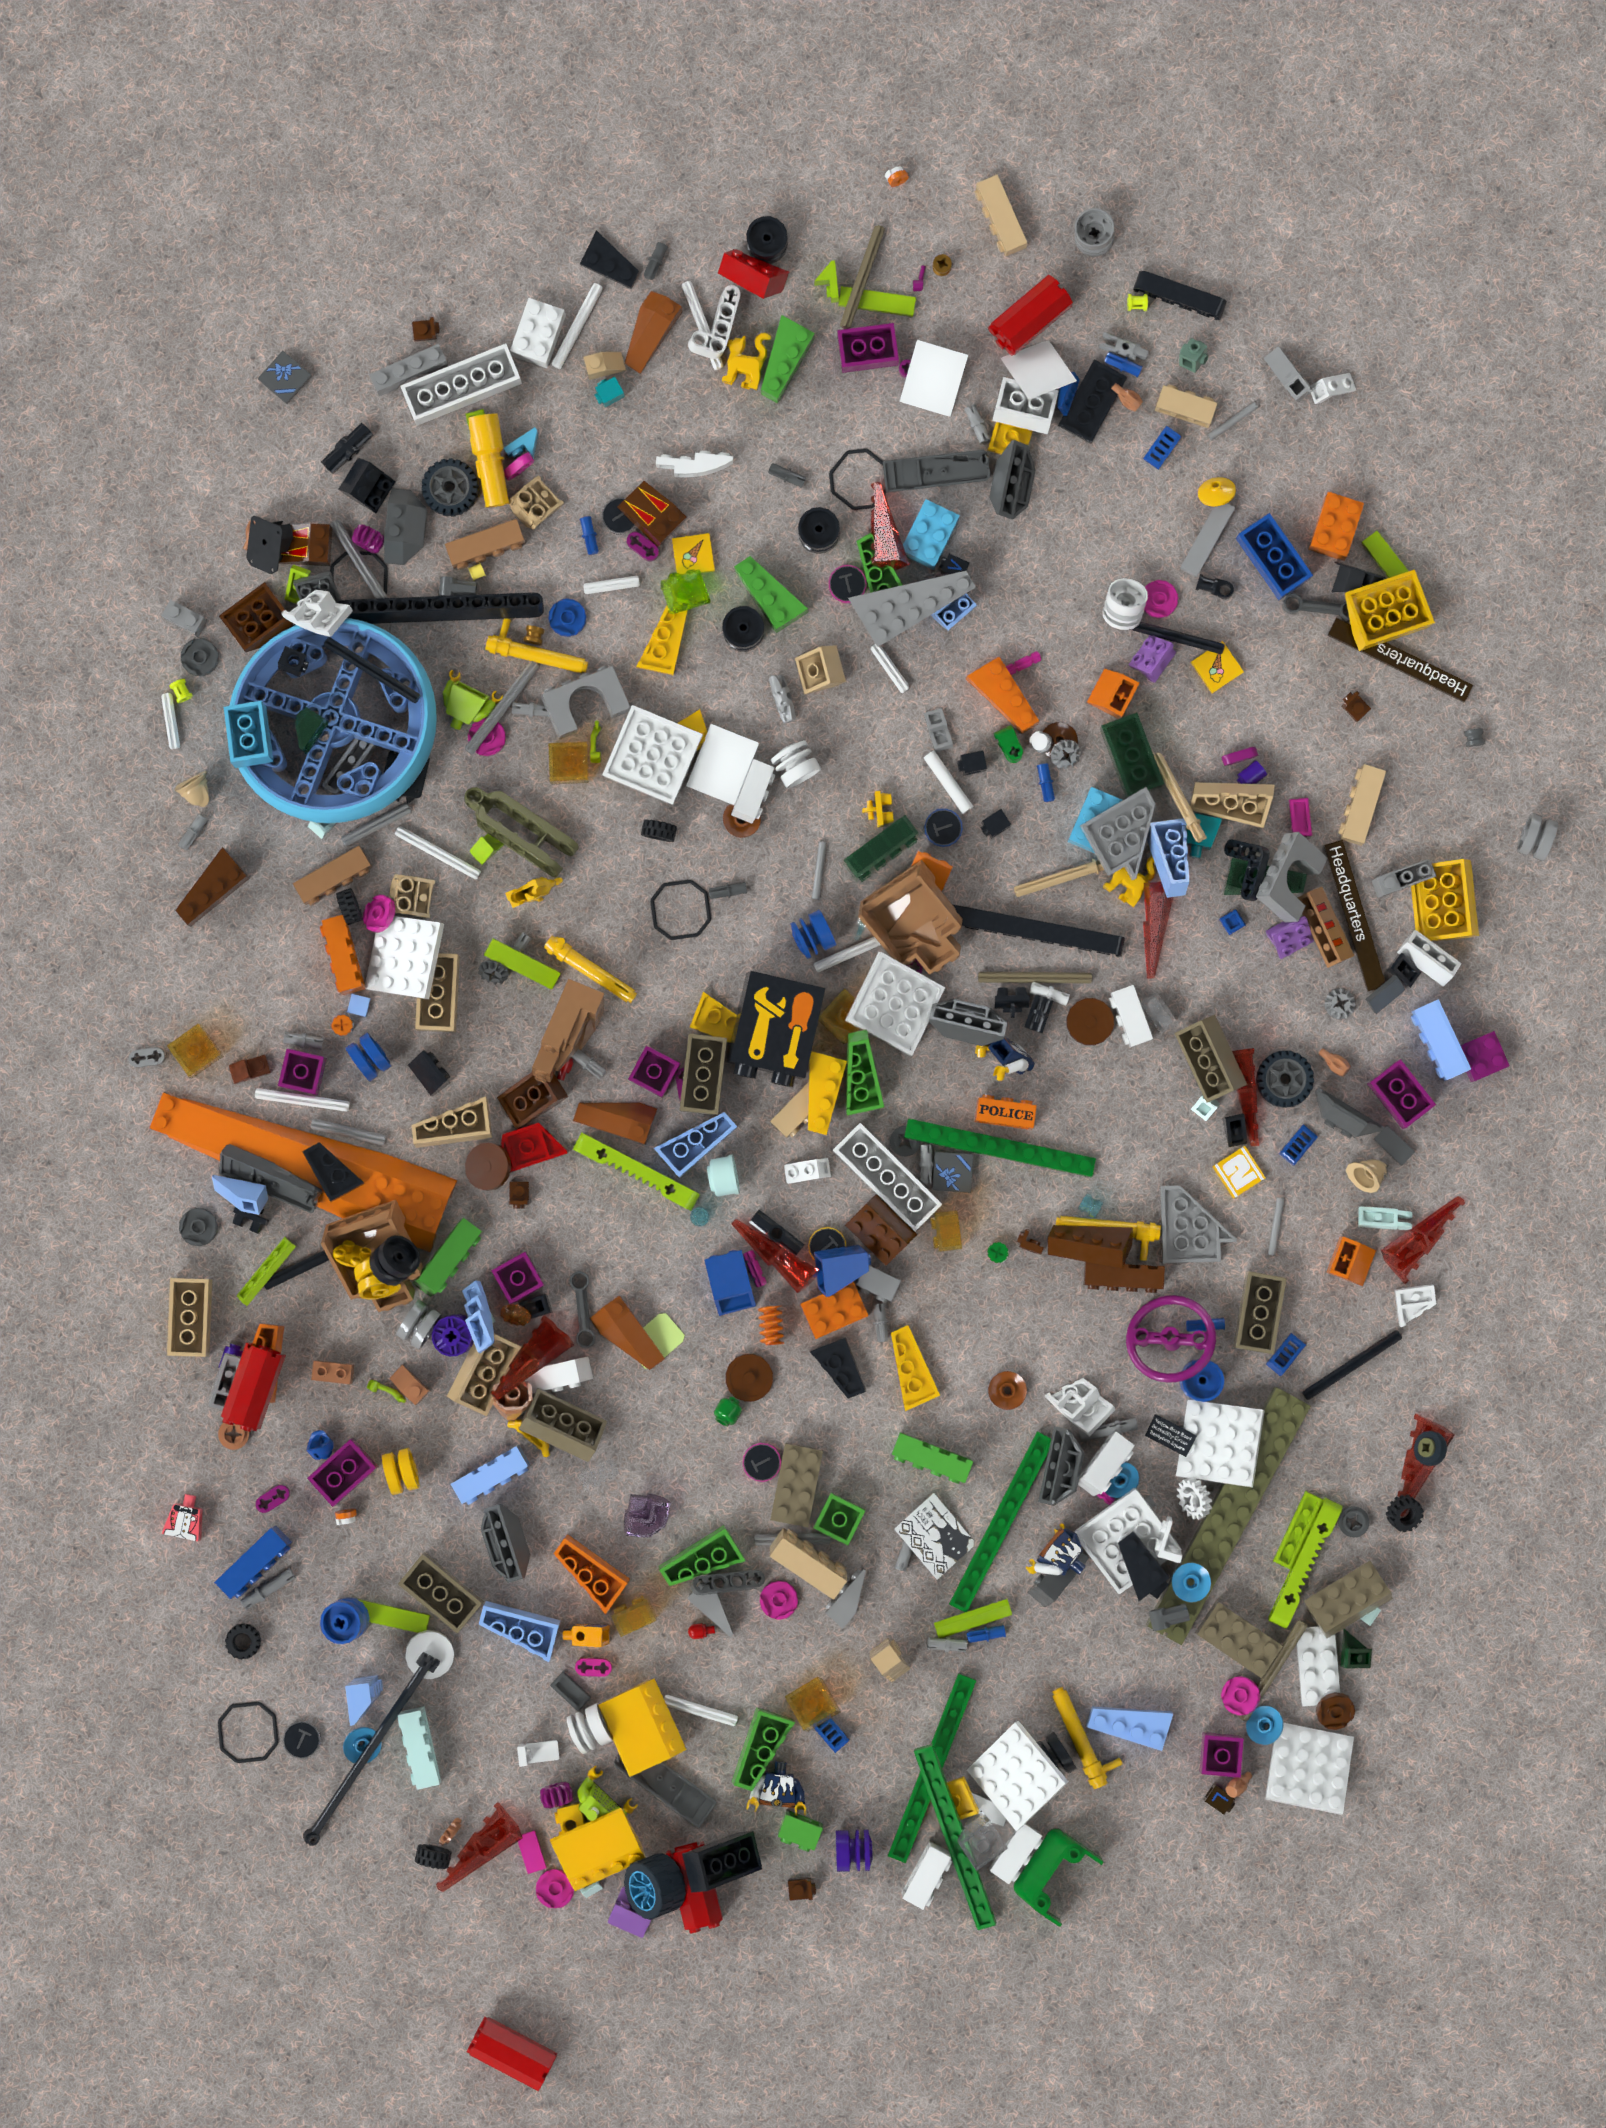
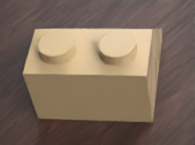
M836 645L821 646L795 658L804 695L832 688L846 682Z

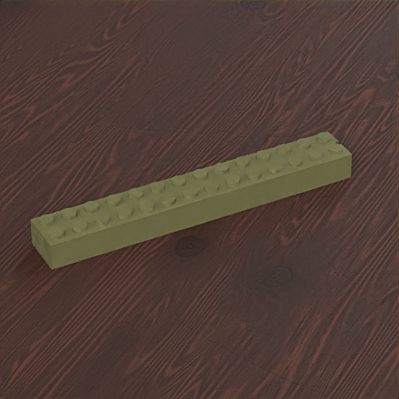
M1277 1387L1273 1388L1262 1408L1265 1412L1253 1488L1221 1484L1211 1503L1212 1509L1209 1510L1210 1514L1203 1517L1182 1556L1181 1562L1176 1567L1177 1569L1186 1563H1196L1203 1566L1211 1578L1210 1590L1202 1600L1186 1602L1175 1594L1172 1588L1171 1577L1168 1582L1169 1585L1163 1591L1154 1609L1163 1607L1166 1609L1186 1604L1190 1620L1170 1625L1169 1628L1156 1632L1162 1635L1166 1632L1165 1636L1180 1645L1183 1644L1308 1413L1310 1405ZM1188 1579L1187 1584L1193 1585L1194 1579ZM1149 1617L1146 1626L1153 1629Z

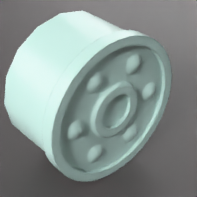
M733 1154L727 1157L711 1159L710 1165L707 1166L711 1191L715 1192V1195L718 1197L740 1194Z

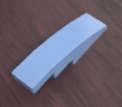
M475 1280L462 1292L467 1302L464 1305L468 1315L465 1321L478 1353H481L494 1343V1329L482 1284L480 1281Z

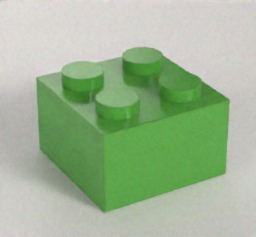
M830 1492L813 1528L849 1545L865 1513V1509Z
M786 1809L778 1830V1837L781 1838L780 1841L791 1845L793 1842L798 1844V1848L809 1852L810 1849L815 1851L823 1829V1823L800 1814L796 1816L795 1812Z

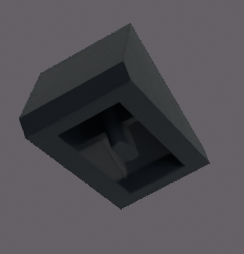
M1403 953L1398 954L1386 970L1392 975L1397 976L1400 981L1410 988L1422 973Z
M1244 1113L1222 1118L1228 1147L1247 1144Z
M547 1294L519 1303L524 1321L553 1313Z

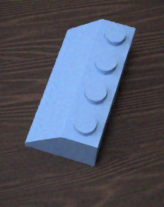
M1439 999L1412 1011V1022L1421 1031L1419 1033L1420 1039L1429 1048L1427 1053L1430 1060L1435 1061L1437 1065L1435 1070L1438 1077L1446 1081L1471 1070Z
M378 1675L354 1678L345 1686L350 1726L355 1725L366 1714L379 1697L381 1691H383L382 1680H378Z

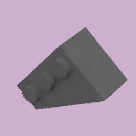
M1083 1552L1078 1558L1083 1564L1089 1559ZM1070 1568L1065 1576L1061 1574H1040L1033 1582L1035 1584L1027 1593L1043 1607H1047L1057 1600L1077 1573Z

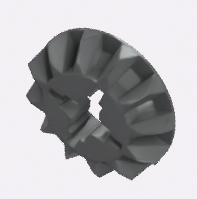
M484 961L478 968V974L481 975V979H486L488 983L493 982L495 985L497 983L503 984L509 975L508 969L497 961Z
M901 1126L891 1134L890 1146L899 1156H911L917 1152L921 1141L910 1139L908 1142L911 1148L907 1145L899 1148L902 1142L899 1135L904 1137L906 1126Z
M1351 1506L1342 1511L1339 1516L1338 1525L1346 1536L1360 1537L1369 1528V1517L1362 1508ZM1354 1516H1356V1521H1358L1361 1524V1526L1354 1525L1351 1528V1523L1348 1522V1520L1346 1519H1353Z

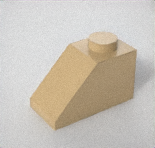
M600 352L583 357L589 380L626 371L621 352Z

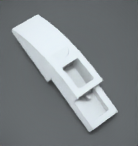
M700 451V453H695L694 460L687 456H681L680 459L672 458L671 455L667 454L656 457V468L674 469L675 477L684 478L712 474L733 464V456L724 452L715 455L709 451Z

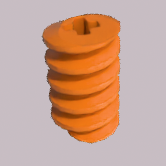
M766 1306L758 1309L759 1312L764 1313L758 1317L764 1321L759 1324V1327L765 1328V1330L759 1332L760 1335L765 1336V1338L760 1340L761 1343L766 1345L784 1344V1342L779 1341L780 1338L784 1337V1334L778 1333V1331L783 1329V1326L778 1325V1323L783 1322V1319L777 1317L782 1314V1311L777 1310L781 1306Z

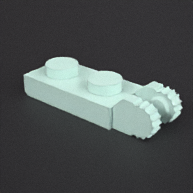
M1362 1206L1358 1208V1227L1394 1230L1412 1229L1411 1223L1398 1222V1218H1412V1212Z

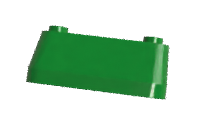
M1053 1828L1048 1831L1041 1845L1034 1852L1030 1861L1014 1882V1891L1035 1911L1058 1927H1061V1920L1048 1911L1051 1900L1042 1891L1063 1859L1070 1863H1078L1086 1854L1100 1865L1104 1861L1099 1855L1061 1829Z

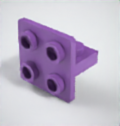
M1149 635L1139 651L1133 656L1129 666L1140 671L1148 680L1155 683L1176 654V651L1173 649L1174 645L1169 641Z
M1301 916L1298 922L1285 923L1283 921L1266 930V934L1275 946L1280 959L1291 955L1314 941L1305 916Z
M622 1887L608 1923L643 1938L651 1920L642 1918L633 1910L627 1899L625 1887Z

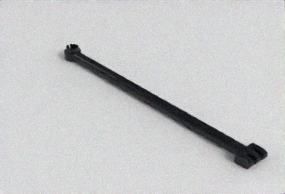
M425 1652L419 1656L416 1661L419 1668L315 1824L303 1833V1839L306 1844H309V1846L318 1844L320 1832L428 1671L434 1673L440 1664V1660L434 1659L431 1655L428 1656Z

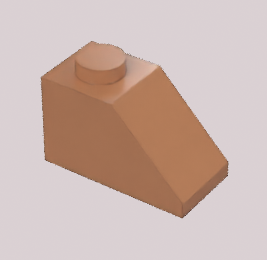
M403 1364L389 1378L414 1405H418L431 1391Z

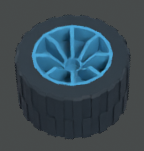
M657 1853L633 1862L627 1867L624 1876L625 1893L631 1907L639 1916L652 1920L675 1911L682 1906L686 1895L684 1877L679 1866L670 1856L664 1853Z

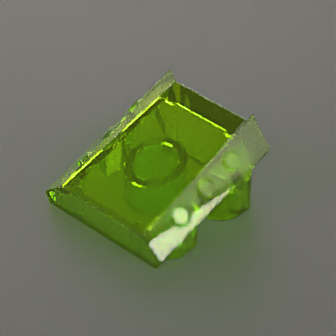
M699 569L688 570L685 574L681 575L676 572L670 573L667 579L661 580L660 589L663 592L670 614H676L711 603Z

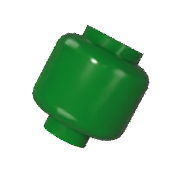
M729 1397V1399L722 1398L714 1410L715 1420L726 1427L734 1425L742 1413V1408L739 1405L740 1402L734 1397Z

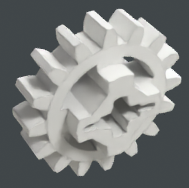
M1196 1477L1182 1480L1179 1483L1180 1487L1177 1488L1179 1492L1177 1497L1180 1499L1179 1505L1183 1507L1182 1511H1187V1516H1192L1194 1520L1206 1517V1515L1210 1514L1209 1510L1212 1509V1506L1209 1504L1212 1502V1499L1208 1498L1210 1492H1207L1206 1485L1202 1486L1201 1480L1197 1481Z

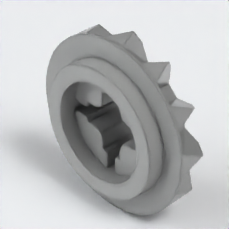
M1072 740L1058 742L1051 751L1053 764L1058 768L1063 767L1064 769H1067L1068 765L1074 767V763L1079 762L1081 755L1080 747ZM1062 750H1065V752L1069 753V759L1063 757L1064 752Z
M1342 988L1331 991L1325 999V1009L1335 1019L1349 1017L1356 1006L1354 996ZM1337 997L1341 1001L1347 1000V1002H1345V1004L1343 1005V1009H1341L1340 1007L1333 1008V1006L1338 1002Z

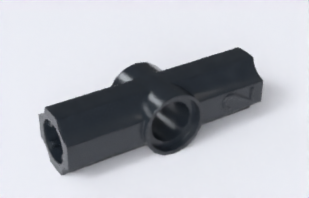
M361 423L348 436L342 437L336 443L335 449L321 463L330 473L334 474L346 461H351V457L355 453H359L360 448L374 436L373 433Z
M758 1210L749 1221L751 1225L794 1258L805 1245L761 1210ZM774 1228L782 1230L781 1238L774 1239L771 1232Z

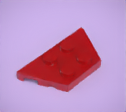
M540 1123L502 1134L501 1147L507 1151L510 1157V1173L568 1154L567 1150Z

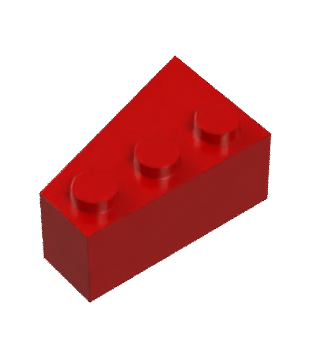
M733 249L724 253L718 274L764 299L782 293L789 271L744 254L740 250Z

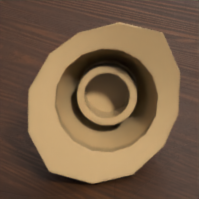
M205 770L178 784L175 791L180 793L181 797H184L192 805L207 806L209 803L207 771Z
M1371 1159L1350 1163L1345 1171L1348 1178L1357 1188L1364 1192L1373 1193L1379 1190L1381 1182L1386 1178L1387 1165L1379 1160Z

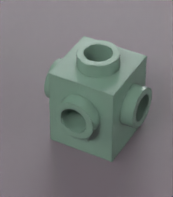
M1191 338L1180 350L1179 366L1196 373L1200 366L1205 365L1208 360V346L1202 341Z

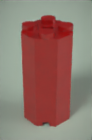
M1048 274L988 326V330L993 336H996V343L1002 350L1005 348L1011 356L1016 355L1072 307V299L1064 287L1061 289L1058 286L1060 283L1057 279Z
M251 1342L245 1344L221 1414L223 1423L241 1425L240 1429L248 1432L261 1429L286 1357L285 1354L262 1345L255 1347V1343Z
M704 1841L700 1842V1846L697 1845V1842L675 1847V1852L671 1853V1850L666 1851V1855L676 1862L684 1877L686 1895L684 1903L680 1907L684 1928L689 1930L690 1934L701 1931L702 1927L708 1926L709 1929L720 1926V1921L723 1920L716 1888L709 1891L691 1893L682 1854L704 1846Z
M485 2016L466 2051L470 2056L538 2092L557 2057L555 2051Z

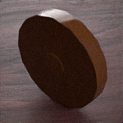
M1085 998L1076 1002L1070 1008L1066 1017V1027L1070 1036L1076 1042L1085 1046H1095L1104 1042L1111 1035L1114 1027V1016L1111 1009L1103 1001L1096 998Z
M489 1142L481 1143L474 1147L468 1154L465 1162V1173L469 1182L475 1188L485 1191L496 1190L503 1186L509 1178L511 1171V1160L507 1151L500 1145Z
M743 1354L736 1357L729 1364L726 1371V1385L729 1392L735 1398L744 1402H754L763 1398L770 1391L773 1383V1372L769 1363L764 1358L755 1354Z

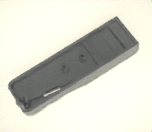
M981 449L882 461L886 493L987 481L990 478V458L987 451Z
M231 1144L226 1145L220 1153V1175L266 1185L269 1196L306 1212L313 1213L317 1208L318 1198L322 1194L321 1188L319 1189L273 1162Z
M618 1754L614 1760V1767L629 1777ZM664 1762L629 1777L697 1829L701 1827L717 1804L716 1800Z

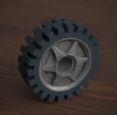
M449 458V460L441 459L440 462H435L425 472L424 479H422L423 497L428 506L436 513L447 517L462 515L463 512L470 510V507L477 500L479 492L478 481L475 473L466 463L458 459L454 460L453 458ZM448 484L455 485L453 491L448 492L445 490Z
M1278 1051L1262 1061L1256 1074V1084L1261 1096L1268 1103L1282 1108L1293 1107L1303 1102L1309 1096L1313 1089L1314 1072L1307 1059L1293 1051ZM1282 1074L1289 1076L1290 1082L1288 1084L1281 1082L1280 1077Z

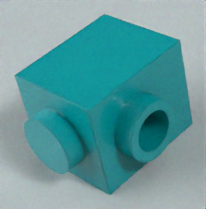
M615 377L609 380L604 379L597 383L595 387L596 394L594 396L598 404L603 403L605 408L625 397Z

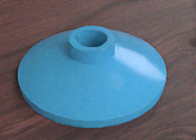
M1124 1462L1121 1464L1123 1468L1116 1477L1110 1479L1112 1484L1106 1491V1494L1114 1498H1121L1133 1488H1137L1139 1473L1130 1463Z
M1196 1563L1181 1565L1176 1569L1172 1577V1588L1175 1594L1186 1602L1202 1600L1208 1594L1211 1587L1209 1573L1203 1566ZM1190 1578L1194 1579V1584L1191 1586L1187 1584V1580Z
M1270 1706L1256 1708L1246 1722L1248 1736L1252 1741L1260 1745L1274 1743L1283 1731L1281 1714ZM1269 1723V1729L1265 1730V1725Z
M360 1727L351 1731L343 1743V1752L346 1758L355 1763L376 1731L368 1727ZM360 1741H364L362 1745H358ZM380 1742L368 1762L377 1757L381 1750L382 1742Z

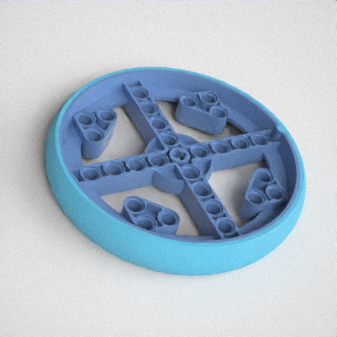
M346 618L331 638L343 646H348V649L354 653L358 647H363V650L356 654L365 660L368 659L369 654L374 655L389 667L381 670L402 683L410 682L408 687L420 694L418 702L413 703L379 681L389 704L395 712L404 713L409 709L407 734L360 719L359 709L352 698L363 671L358 667L349 671V666L352 664L345 659L342 662L332 691L316 696L311 702L266 688L271 678L279 670L278 661L285 646L294 650L304 647L301 653L307 655L309 665L306 672H302L300 677L326 664L328 657L322 647H324V642L329 636L314 633L298 625L282 631L270 639L252 656L237 680L229 705L262 701L267 710L304 721L306 733L312 740L295 787L275 774V772H281L287 767V760L276 736L270 729L273 761L276 758H280V762L276 765L270 762L241 767L239 770L249 786L265 802L290 816L316 823H342L357 820L376 813L393 803L405 793L421 773L432 750L436 733L437 714L434 692L429 677L418 658L402 641L386 630L373 624ZM316 653H321L318 659H313ZM296 659L290 660L289 664L298 665L299 661ZM286 672L287 675L291 678H299L293 674ZM344 682H350L347 688H342ZM260 694H266L263 700H258ZM283 699V703L280 706H275L278 700ZM343 699L341 705L335 706L337 700ZM398 699H403L401 705L395 706V702ZM301 705L299 711L293 712L295 706ZM319 711L316 717L311 718L312 712ZM348 723H354L353 728L346 729ZM366 729H372L369 735H364ZM324 735H330L328 740L321 741ZM383 735H390L388 740L381 741ZM355 738L399 753L392 765L383 774L375 763L368 762L341 775L337 780V786L343 794H316L333 748L345 746ZM402 740H407V744L404 747H399V743ZM323 752L321 758L315 759L316 753ZM316 770L315 775L308 776L309 771ZM370 770H376L375 775L368 776ZM346 782H352L349 788H343ZM309 787L308 793L301 794L303 788ZM369 787L368 793L361 794L363 788Z

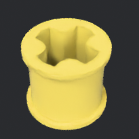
M480 562L475 566L468 567L474 581L486 576Z

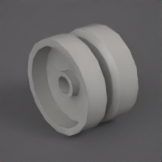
M1531 813L1521 832L1517 852L1528 855L1533 850V858L1544 861L1555 839L1558 822L1547 819L1542 824V816Z
M420 1300L413 1305L396 1333V1336L407 1340L414 1332L411 1338V1345L418 1350L431 1337L434 1326L442 1316L441 1313L432 1309L424 1317L427 1311V1304Z

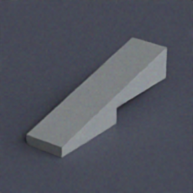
M1227 503L1212 509L1180 569L1195 577L1198 576L1235 507Z

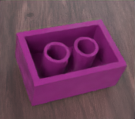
M894 323L837 330L842 373L899 365Z
M1401 1059L1394 1062L1367 1083L1402 1129L1410 1126L1436 1105Z
M352 1438L307 1479L328 1503L334 1507L379 1466Z

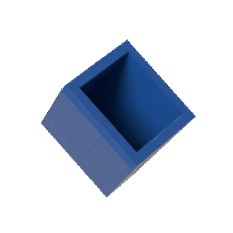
M860 1245L814 1252L818 1289L826 1297L832 1296L869 1272L871 1257Z
M732 1250L727 1254L713 1255L704 1260L719 1316L756 1306L742 1250Z

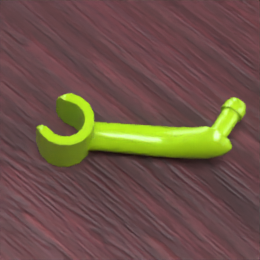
M596 720L590 736L591 763H601V752H596V738L601 727L599 726V721Z
M375 1380L368 1382L367 1389L377 1393V1390L381 1389L393 1395L398 1402H406L403 1395L396 1389L385 1386Z

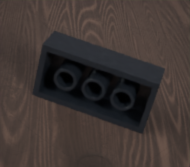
M754 1831L738 1832L682 1854L691 1893L709 1891L763 1869Z

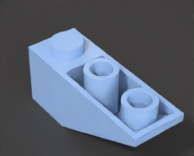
M212 1175L214 1190L240 1211L260 1214L268 1201L266 1185Z

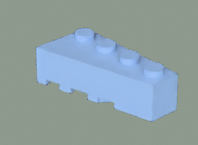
M1184 818L1150 823L1147 835V842L1167 898L1186 895L1189 885L1187 831Z
M723 1112L654 1149L680 1178L738 1127Z
M517 1445L451 1483V1486L461 1504L467 1502L469 1505L478 1500L477 1495L482 1492L484 1495H487L495 1490L493 1486L496 1484L504 1485L511 1481L510 1476L515 1473L520 1476L527 1472V1467L531 1464L520 1445Z
M486 1601L483 1605L479 1625L550 1662L561 1620Z
M1092 1706L1086 1726L1093 1730L1162 1751L1173 1712Z

